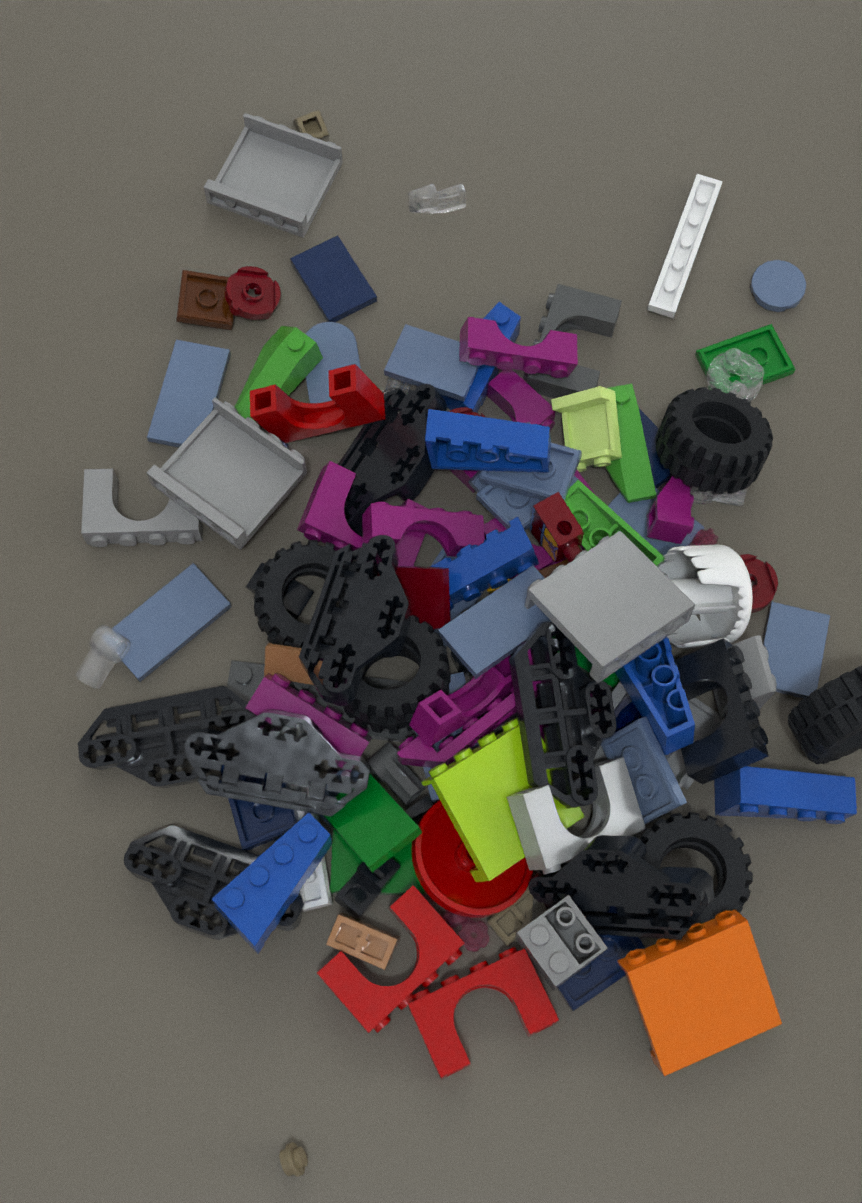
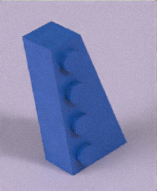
M498 302L483 319L496 321L502 334L515 343L520 332L521 317L501 302ZM480 365L464 402L440 394L446 401L447 408L452 410L467 407L471 408L472 412L477 413L487 397L488 383L498 375L500 369L496 366Z
M428 409L425 443L432 469L549 472L550 427Z
M519 517L509 521L511 527L507 530L498 532L495 529L486 534V539L479 546L469 544L460 549L456 555L457 558L453 561L451 558H445L431 566L449 568L450 610L454 608V604L462 600L465 602L472 601L481 595L480 592L490 587L492 589L502 587L508 582L507 579L521 574L532 565H539L533 546Z
M665 637L615 671L642 718L647 717L665 755H668L693 743L695 723L685 690L682 688L678 667L674 662L669 638Z
M745 766L714 780L715 815L794 818L799 821L820 819L826 820L828 824L845 823V819L857 814L854 777Z
M308 812L212 898L215 908L257 954L263 948L271 932L280 923L281 917L290 904L298 896L306 880L310 878L331 847L330 833Z

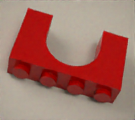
M356 364L328 371L329 397L332 399L328 402L304 403L290 398L276 384L251 390L250 417L267 432L277 436L282 444L384 420V393Z
M414 885L388 908L409 932L416 945V963L411 974L404 981L394 986L376 985L367 980L342 951L316 973L367 1033L372 1029L376 1033L383 1029L391 1021V1018L388 1016L390 1012L396 1007L403 1010L414 1000L412 992L419 985L422 984L424 988L429 986L439 976L436 970L444 962L450 966L463 954L459 948L465 943Z
M516 947L510 948L498 955L499 961L488 965L487 961H483L469 969L471 974L459 979L457 974L442 981V988L432 993L427 988L413 995L414 1000L408 1004V1008L441 1080L471 1064L454 1026L456 1006L471 991L488 988L505 995L514 1006L528 1037L558 1023L559 1018L525 948L517 951Z

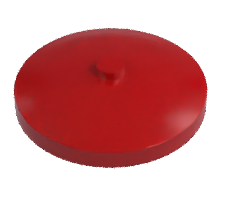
M441 801L436 802L422 816L417 824L422 834L412 841V862L421 886L438 905L447 911L463 917L484 918L504 911L524 894L533 874V870L529 871L525 857L492 880L475 882L470 871L476 865Z

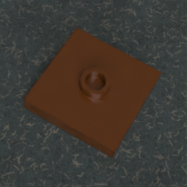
M182 270L176 322L231 330L233 314L229 310L224 294L229 277Z

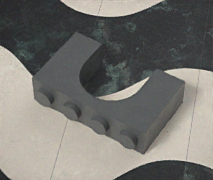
M558 284L555 294L550 293L548 296L546 309L549 312L547 317L542 316L538 332L542 334L540 340H534L533 345L541 343L550 330L561 332L584 330L612 338L622 300ZM577 365L568 378H554L548 374H528L524 372L523 379L527 380V384L538 394L558 398L597 387L600 371Z

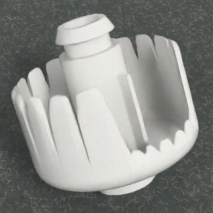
M720 544L679 546L669 549L667 554L663 556L666 562H663L658 568L695 603L689 622L667 636L670 643H673L678 648L705 647L722 638L730 643L735 642L747 628L753 602L751 579L742 558L730 547ZM697 614H700L701 621L697 618Z

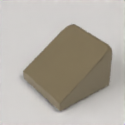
M319 109L293 120L296 130L300 133H308L317 139L329 135Z

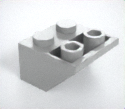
M761 635L733 645H737L744 655L745 661L742 665L744 672L749 676L752 683L750 693L760 709L776 692L777 683L769 667L768 650L763 646ZM723 689L713 690L720 718H725L729 707L727 693Z
M569 895L519 930L515 936V939L523 949L525 948L530 960L553 991L608 949Z

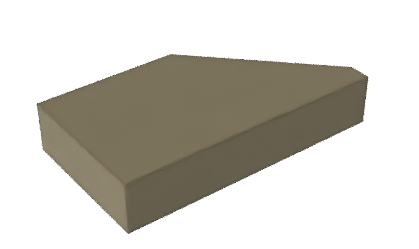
M529 886L518 901L504 911L495 914L487 921V924L507 947L516 940V933L532 922L533 896L529 891Z

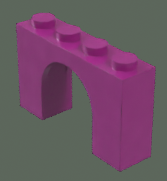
M512 369L503 370L488 383L487 397L506 413L511 421L530 422V424L548 426L550 430L554 427L556 411H553L552 406ZM450 470L473 493L475 492L468 481L479 470Z
M329 461L321 469L297 528L298 531L304 533L305 538L308 540H318V542L321 541L325 544L326 542L334 544L333 549L336 551L349 544L351 545L352 552L362 547L363 538L350 528L344 514L345 501L356 473L332 461ZM407 499L400 505H415L420 509H428L410 499ZM409 532L402 536L396 545L399 559L398 566H414L426 533Z

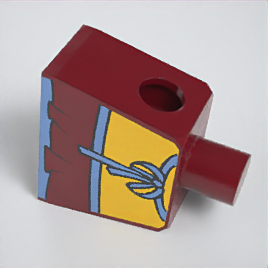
M557 492L533 506L529 528L531 533L554 562H559L564 558L569 563L572 562L583 551L581 544L584 532L560 493Z

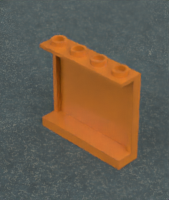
M736 910L722 911L714 919L705 923L693 924L681 940L660 938L656 941V944L645 949L632 950L627 953L626 957L617 960L619 966L626 973L653 1049L650 1051L653 1063L664 1076L782 1024L748 920Z

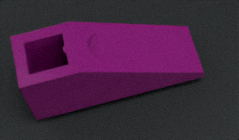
M672 476L647 514V537L681 544L685 536L692 532L694 517L691 516V508L694 496L690 494V487L683 484V480L680 478L675 479Z

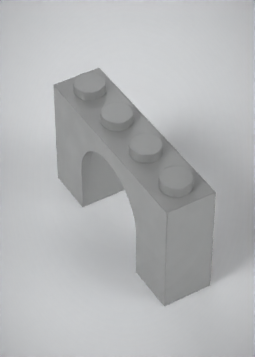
M84 469L81 534L87 544L94 547H105L107 544L118 543L123 546H134L137 543L163 545L166 542L193 544L195 541H203V522L170 498L165 509L151 519L136 521L122 516L118 512L119 480L114 469Z
M624 757L594 764L598 796L592 803L593 816L588 829L579 837L571 834L561 823L549 785L532 787L507 796L529 871L542 870L543 874L556 872L562 869L561 863L571 861L597 836L636 837L635 833L646 829Z

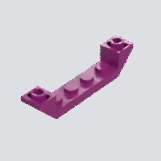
M529 649V650H528L529 663H530V665H533L532 655H531V649ZM541 681L533 682L535 697L538 695L536 685L542 684ZM513 687L510 689L512 694L503 701L501 698H498L492 702L486 709L488 713L480 719L474 717L468 721L462 728L464 732L458 737L450 736L444 740L438 747L440 749L439 752H436L432 746L429 747L420 736L417 738L411 736L398 747L400 749L397 753L398 761L402 765L434 768L444 762L446 765L451 764L455 761L453 756L465 748L475 746L479 739L490 734L517 712Z

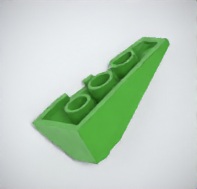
M281 326L265 343L235 405L238 414L245 419L247 417L251 418V390L276 384L289 396L323 359L317 343L296 327Z
M631 383L610 387L608 389L614 390L616 396L622 458L612 460L611 465L605 467L627 503L656 498V490L633 385Z
M577 480L569 488L565 503L583 529L582 546L585 550H591L602 538L606 536L611 537L621 531L657 567L664 562L665 557L582 482Z

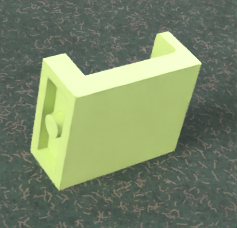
M598 386L551 399L552 410L562 413L565 446L582 452L577 467L578 472L586 471L587 466L591 465L595 467L609 466L612 460L622 458L614 390Z

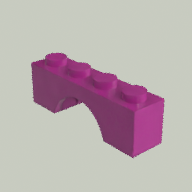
M467 317L460 329L459 361L469 362L475 366L489 365L496 366L501 370L515 369L522 370L528 374L541 373L551 375L554 378H568L578 365L577 334L550 330L541 343L533 346H522L507 339L500 331L496 321Z
M387 502L371 503L362 515L363 543L367 544L375 536L387 535L397 545L404 534L423 532L434 537L442 545L447 556L457 557L456 555L460 549L469 544L479 546L485 540L483 515H476L470 511L448 512L443 508L420 509L415 505L392 506Z
M509 655L475 679L473 677L454 693L446 695L442 690H439L419 702L409 725L430 747L464 726L472 718L485 713L487 707L496 699L501 698L503 701L512 694L510 689L513 687L509 664L511 656Z
M268 673L264 676L245 707L256 715H259L266 709L305 715L319 727L323 737L338 753L361 757L372 739L367 734L369 732L367 728L361 727L354 721L352 724L341 718L343 714L329 705L326 708L315 702L317 698L304 689H301L300 692L289 686L291 682L278 673L274 675ZM267 717L265 721L271 724V718ZM339 761V767L342 768L344 761Z

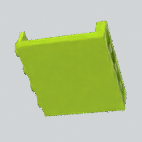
M518 717L501 726L503 731L495 735L492 732L479 739L478 743L480 746L471 750L468 747L453 756L455 761L451 764L446 765L444 762L429 770L430 777L421 782L423 786L432 784L476 867L470 873L475 882L490 881L525 857L507 800V796L532 788L527 780ZM541 737L543 752L547 753L546 744ZM555 768L546 769L550 785H552L550 771H554ZM553 797L560 821L566 829L585 817L580 807L567 809Z

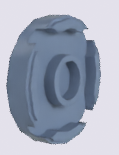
M781 260L767 261L760 265L753 273L750 284L751 293L753 292L758 305L775 312H782L791 307H796L802 300L806 289L804 275L798 267Z

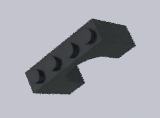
M724 638L674 661L678 667L682 688L685 690L688 701L716 689L725 690L728 696V712L722 725L711 735L681 748L687 775L702 785L769 757L766 748L768 737L764 729L760 727L758 720L760 710L757 703L752 699L750 693L752 683L749 676L744 672L742 665L745 661L744 655L737 645H732Z

